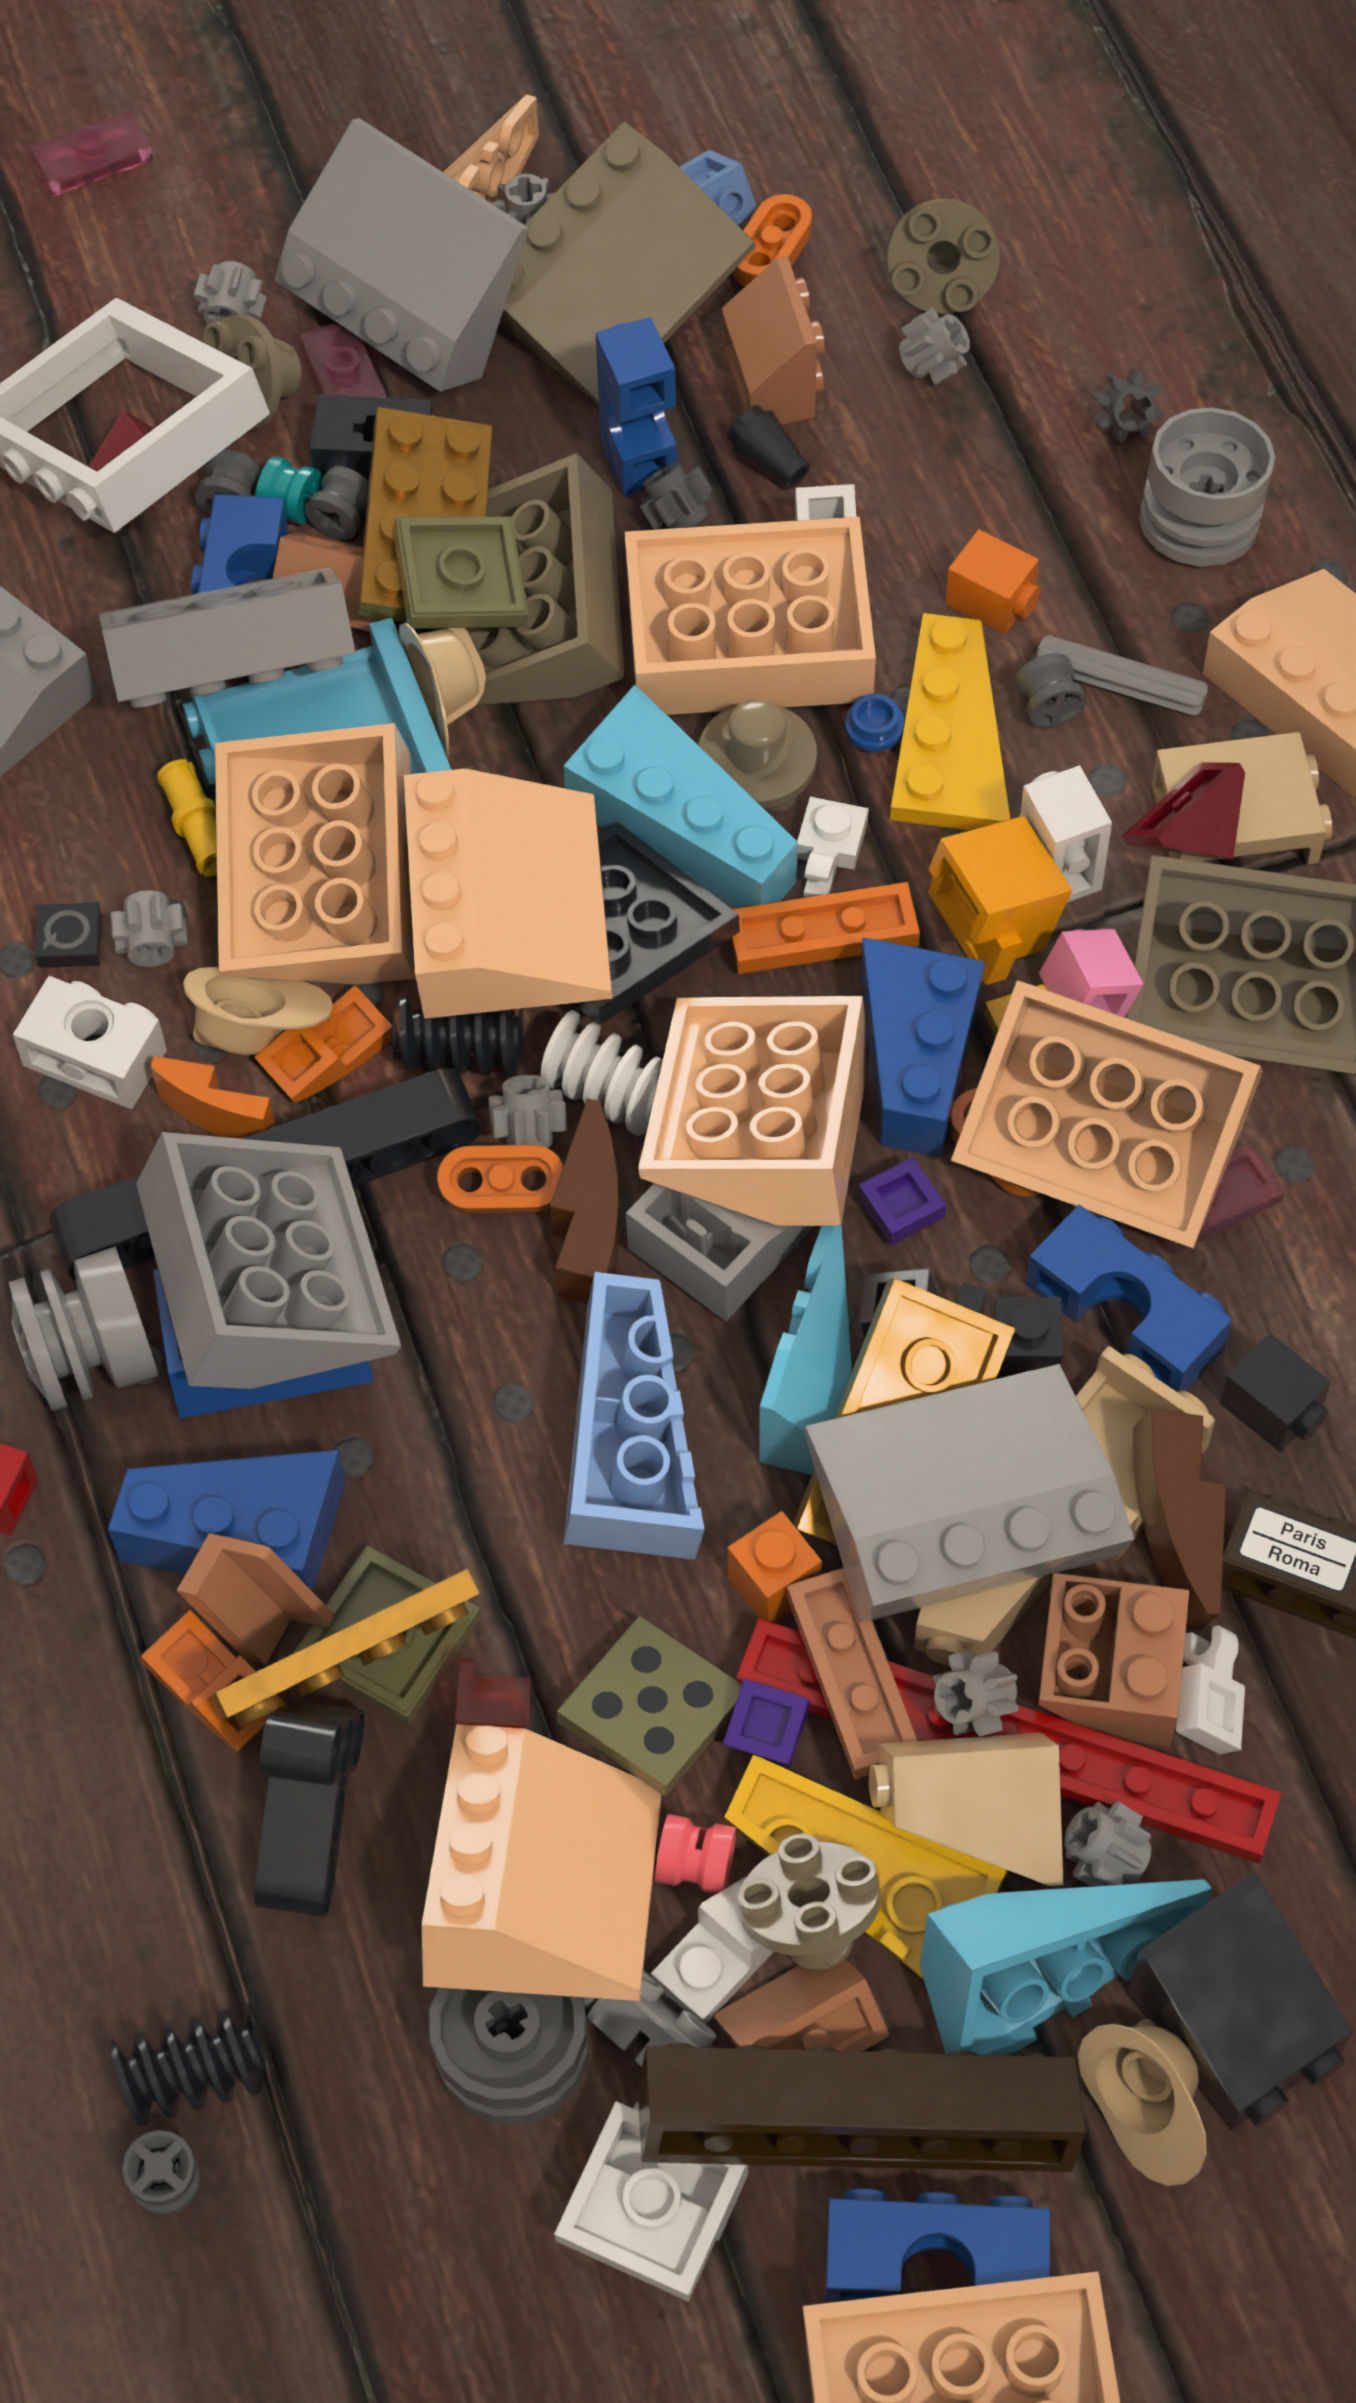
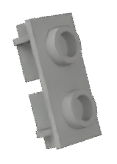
M643 1970L640 2001L586 1997L583 1999L585 2008L589 2010L587 2019L624 2051L629 2050L642 2032L650 2038L646 2046L663 2047L672 2043H685L699 2048H716L712 2045L717 2038L712 2029L688 2011L684 2010L680 2015L677 2014L659 1998L664 1989L645 1970ZM646 2046L635 2059L641 2067Z

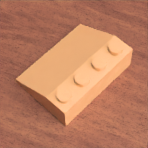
M860 517L625 532L635 685L666 715L722 712L754 699L766 700L783 708L855 703L865 695L874 694L876 656Z
M1322 569L1251 598L1210 631L1203 675L1277 735L1300 732L1306 755L1313 754L1318 768L1356 798V593L1328 571Z
M395 723L215 743L220 974L233 977L355 985L416 979L404 775L411 774L410 751Z
M470 769L404 775L414 964L424 1019L613 999L594 794Z
M1017 980L951 1161L1075 1206L1080 1204L1091 1212L1194 1249L1242 1130L1263 1070L1260 1065Z
M863 997L677 998L638 1168L640 1178L776 1226H841L870 1058Z
M456 1724L422 1920L423 1987L640 2001L662 1794L636 1776L528 1729Z
M1099 2272L803 2306L813 2403H1120Z

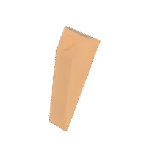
M525 95L443 173L491 204L499 200L498 185L507 184L511 178L521 173L539 137L536 97Z

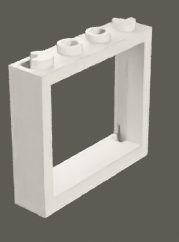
M115 298L0 383V467L5 469L18 483L27 482L39 489L49 501L53 503L60 501L72 508L82 520L85 521L89 518L115 533L270 415V412L251 367ZM124 359L196 396L98 472L27 432Z

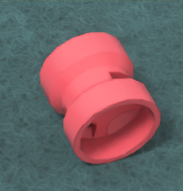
M668 1814L657 1855L655 1882L676 1886L682 1881L697 1883L702 1892L718 1894L726 1889L734 1855L737 1827L716 1823L710 1828L694 1826L688 1817Z

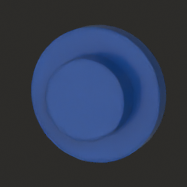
M865 695L858 699L846 714V735L855 746L862 750L871 752L885 751L895 746L903 736L905 725L903 713L897 704L885 695Z

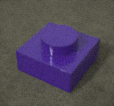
M914 1157L858 1185L859 1200L890 1245L945 1218V1202Z
M744 1679L723 1745L726 1748L752 1756L754 1754L765 1760L791 1768L812 1702L809 1698Z

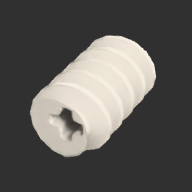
M574 1010L569 1011L558 1023L549 1039L543 1056L541 1077L546 1078L550 1082L552 1089L562 1087L564 1095L574 1101L583 1098L584 1105L587 1098L600 1101L605 1117L615 1124L625 1121L626 1128L636 1136L645 1134L648 1129L663 1060L656 1056L644 1069L640 1068L639 1065L643 1053L641 1047L634 1045L623 1057H620L618 1053L622 1038L619 1035L613 1033L600 1046L597 1042L601 1026L593 1021L579 1034L576 1031L580 1021V1014Z

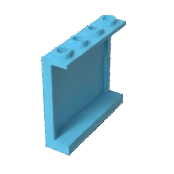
M392 617L370 623L372 646L357 650L355 654L342 656L344 664L321 671H309L308 665L285 671L284 677L262 683L248 682L204 696L191 695L192 701L182 704V708L192 738L204 737L207 748L198 751L208 784L216 783L215 743L395 723L410 751L411 774L451 770Z

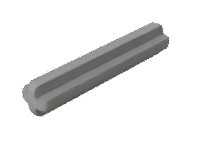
M1051 635L1043 637L1036 653V657L1053 653L1066 655L1074 667V680L1189 715H1199L1207 698L1208 685L1203 681Z

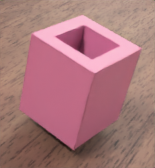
M1077 929L1061 932L1039 972L1048 991L1124 1018L1144 985L1115 929Z

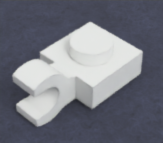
M814 797L809 798L797 840V859L808 861L804 877L808 878L804 896L813 897L830 894L837 867L855 870L868 824L869 808Z
M1218 1625L1212 1627L1210 1647L1209 1641L1193 1632L1185 1633L1183 1660L1189 1666L1182 1667L1176 1732L1218 1754H1225L1241 1750L1245 1686L1232 1679L1233 1665L1239 1647L1236 1634Z

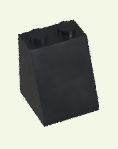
M1255 1872L1139 1950L1127 1994L1146 2019H1150L1156 2026L1163 2027L1178 2036L1190 2049L1198 2068L1199 2083L1197 2087L1230 2131L1247 2119H1250L1255 2127L1265 2123L1289 2103V2099L1284 2094L1305 2078L1312 2087L1316 2086L1335 2073L1346 2062L1341 2053L1344 2051L1353 2031L1265 1885Z

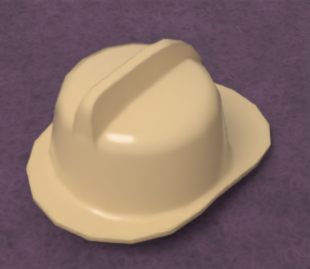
M404 623L399 628L400 640L448 760V725L478 704L484 693L486 680L483 662L468 631L464 628H447L417 634L413 627L408 623Z
M219 967L198 968L189 972L183 981L185 994L196 1006L193 1030L194 1039L200 1044L233 1054L256 1055L286 1029H303L316 1026L327 1020L333 1011L330 996L321 988L305 981L222 976L219 972Z
M1144 2019L1132 2027L1117 2024L1095 2027L1081 2042L1078 2052L1080 2075L1103 2113L1119 2147L1132 2166L1149 2180L1166 2186L1186 2184L1200 2172L1206 2157V2132L1199 2112L1193 2102L1199 2083L1198 2068L1190 2049L1178 2036L1163 2027L1156 2026L1150 2019Z

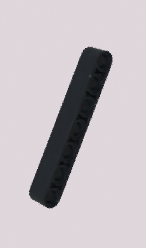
M442 1068L242 1139L341 1147L352 1186L355 1187L464 1147L480 1135L483 1126L459 1072L452 1068ZM140 1175L66 1201L55 1208L50 1214L49 1225L71 1279L76 1280L74 1260L116 1247L123 1269L155 1258L136 1186Z

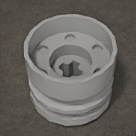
M1213 407L1189 409L1169 418L1156 432L1139 513L1143 534L1153 547L1176 562L1199 567L1224 565L1242 557L1256 542L1276 456L1270 438L1255 422L1236 412Z
M116 1247L74 1260L77 1291L64 1294L50 1269L41 1271V1278L49 1300L35 1305L24 1277L8 1282L12 1294L11 1324L30 1380L34 1382L46 1398L52 1412L68 1407L60 1378L74 1374L82 1399L86 1401L93 1398L90 1368L103 1364L111 1381L118 1390L159 1376Z

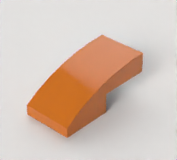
M354 985L333 1004V1011L327 1020L316 1026L303 1029H286L254 1058L292 1101L297 1103L335 1083L382 1050L392 1041L393 1026L360 989Z
M153 1056L150 1067L158 1097L173 1111L193 1124L218 1136L238 1139L276 1127L270 1098L220 1090L215 1066Z
M191 1610L138 1659L194 1716L233 1751L238 1752L265 1726L270 1713L241 1727L234 1715L221 1722L219 1721L208 1697L256 1673V1671L241 1655L236 1658ZM277 1694V1697H278V1699H279V1701H280L282 1707L285 1706L286 1703H285V1702L282 1700V1698Z

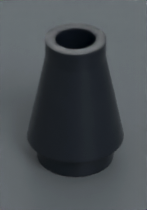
M759 405L752 406L743 412L730 427L727 439L733 444V453L777 480L785 489L788 490L796 486L809 472L810 463L801 455L774 411H764Z

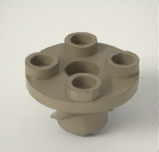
M955 199L930 200L911 209L896 225L888 245V269L896 291L913 306L924 311L934 308L939 314L964 312L974 307L995 281L1000 262L997 235L989 220L978 209L968 203Z
M249 315L227 316L219 321L209 322L204 328L203 343L253 369L270 415L249 431L261 429L273 418L280 398L292 396L300 386L302 366L298 354L288 343L273 338L262 322Z
M749 700L721 712L705 727L698 746L763 809L768 808L772 811H782L791 807L796 801V797L809 785L816 770L817 745L809 726L792 711L766 700Z
M795 1834L784 1839L780 1843L777 1852L765 1858L749 1873L738 1891V1903L744 1926L757 1943L771 1951L790 1955L791 1959L803 1968L824 1970L832 1968L845 1960L852 1950L853 1941L862 1935L873 1923L881 1905V1888L876 1866L870 1858L841 1844L818 1842L814 1836L809 1834Z

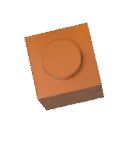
M978 529L948 568L946 605L975 620H981L983 624L1006 635L1019 616L1027 618L1032 613L1040 598L1041 587L1037 585L1039 559Z
M783 1511L727 1547L728 1580L758 1618L772 1623H777L792 1612L786 1597L788 1585L822 1575V1560Z

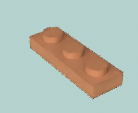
M841 1568L788 1585L786 1597L855 1780L868 1776L870 1766L879 1764L878 1744L918 1740L873 1622L870 1620L860 1623L845 1570Z

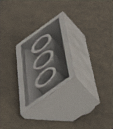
M332 567L99 613L118 702L130 700L132 707H146L162 703L167 700L166 692L189 688L191 695L218 692L226 688L225 680L247 675L250 683L273 681L285 676L284 668L306 663L309 671L327 670L343 665L342 656L356 653L342 583Z

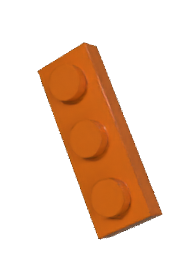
M908 882L733 909L739 914L740 932L730 938L738 974L859 956L862 954V937L910 947L919 946L920 932Z

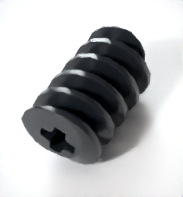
M400 991L393 1021V1060L396 1063L401 1053L405 1068L410 1072H415L419 1069L422 1059L426 1055L430 1070L434 1071L444 1068L449 1056H451L455 1070L459 1074L465 1075L474 1057H476L480 1073L483 1076H490L495 1069L498 1059H501L505 1074L508 1077H515L521 1066L524 1009H520L518 1016H512L510 1010L494 1011L493 1014L483 1012L424 1019L422 1005H420L419 1010H412L407 992Z
M251 2002L246 2003L244 2022L239 2027L236 2026L228 2012L223 2009L218 2011L216 2031L212 2034L208 2033L196 2016L190 2018L188 2039L185 2041L179 2039L170 2024L162 2025L159 2048L153 2049L142 2031L134 2033L132 2055L125 2056L113 2038L110 2040L113 2065L123 2103L139 2126L147 2125L150 2122L152 2101L157 2103L163 2114L169 2119L178 2114L180 2094H184L195 2111H199L206 2107L209 2086H212L224 2104L230 2103L234 2099L236 2079L241 2080L251 2096L259 2095L262 2091L263 2075L267 2071L258 2024Z

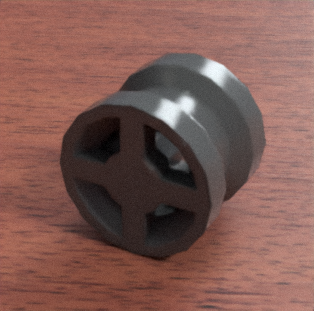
M229 449L222 450L209 460L205 466L207 478L201 480L195 494L196 503L201 510L211 516L214 494L252 496L251 494L256 492L258 480L262 472L261 467L246 454Z
M334 466L327 470L321 480L322 491L313 493L305 506V513L310 522L327 536L338 540H349L355 536L361 526L360 515H364L367 512L369 481L354 470Z
M1053 653L1036 657L1026 663L1015 677L1020 695L1029 700L1026 707L1030 721L1037 727L1050 728L1065 724L1076 718L1086 705V696L1082 687L1072 681L1075 676L1074 667L1066 655Z
M161 2130L145 2133L132 2142L124 2155L122 2165L124 2182L140 2208L150 2214L169 2216L180 2213L192 2204L199 2193L202 2179L199 2164L186 2141L175 2133ZM166 2182L168 2184L163 2186H152L153 2183Z

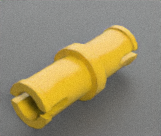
M185 759L174 760L164 765L157 775L158 782L163 787L173 810L171 817L173 827L178 835L185 837L196 861L198 872L200 874L204 873L208 877L216 876V803L206 797L193 763L191 761L188 763Z

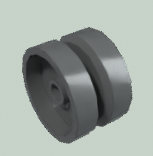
M453 1988L437 1989L429 2009V2041L434 2054L436 2068L448 2095L470 2116L497 2126L530 2125L556 2113L578 2090L589 2063L588 2027L585 2003L582 1997ZM516 2032L520 2034V2037L512 2040L506 2033Z

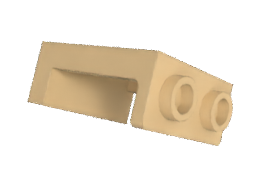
M1300 732L1157 750L1152 778V788L1156 804L1202 762L1240 763L1245 771V780L1234 857L1302 848L1306 865L1319 863L1324 841L1331 840L1332 819L1328 805H1319L1315 791L1319 786L1317 761L1313 754L1306 755ZM1168 851L1170 858L1198 862L1222 859L1219 857Z
M1106 1347L1099 1356L1095 1373L1076 1395V1398L1115 1475L1135 1539L1144 1526L1139 1511L1133 1470V1426L1151 1409L1203 1416V1454L1209 1446L1215 1419L1197 1397L1186 1391L1176 1392L1155 1377L1151 1368L1138 1357L1131 1354L1122 1355L1113 1348ZM1129 1545L1114 1559L1118 1561Z

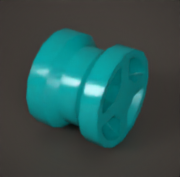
M272 456L261 472L255 496L284 498L288 520L303 525L309 520L305 513V506L313 493L321 491V472L309 466L297 469L292 467L288 459Z

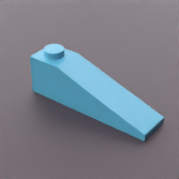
M821 1226L809 1259L804 1286L805 1289L809 1290V1293L800 1290L797 1292L792 1308L789 1333L783 1332L760 1404L759 1462L812 1475L814 1464L803 1429L808 1425L834 1419L852 1373L842 1226Z
M1204 1879L988 1893L958 1904H950L940 1910L928 1913L920 1968L945 2053L949 2054L954 2051L968 2050L979 2055H1010L1037 2040L1032 2028L1063 2009L1072 2018L1092 2006L1089 1997L1101 1986L1120 1975L1124 1980L1130 1981L1139 1950L1208 1904L1212 1888Z

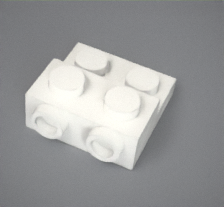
M616 2101L554 2233L555 2241L689 2302L716 2240L719 2241L746 2181L748 2165L641 2163L638 2102H636L634 2108H630Z

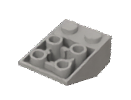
M655 1183L626 1212L628 1249L726 1322L814 1228V1226H776Z

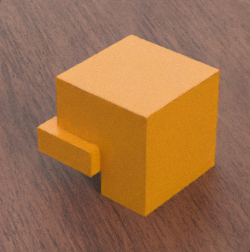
M1025 816L941 838L928 869L933 876L928 894L967 957L985 961L983 974L985 985L1006 980L1015 959L1045 951L1073 891Z

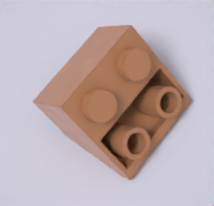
M788 256L774 260L721 308L722 348L743 412L752 406L759 405L764 411H774L781 424L815 418L816 394L823 393L824 391L822 370L817 356L825 354L823 332L818 320L812 322L809 320L807 314L810 311L808 288L804 278L795 279Z
M1053 1573L1038 1705L1072 1723L1129 1742L1170 1747L1178 1719L1189 1590Z

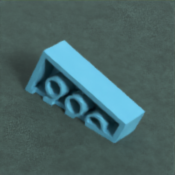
M636 685L630 689L563 766L565 789L594 794L598 826L606 830L619 822L710 893L735 908L780 902L797 882L798 842Z

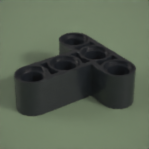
M295 1700L269 1714L263 1731L259 1759L260 1775L269 1777L255 1880V1907L326 1917L328 1914L335 1884L348 1775L357 1768L363 1743L365 1726L363 1709Z

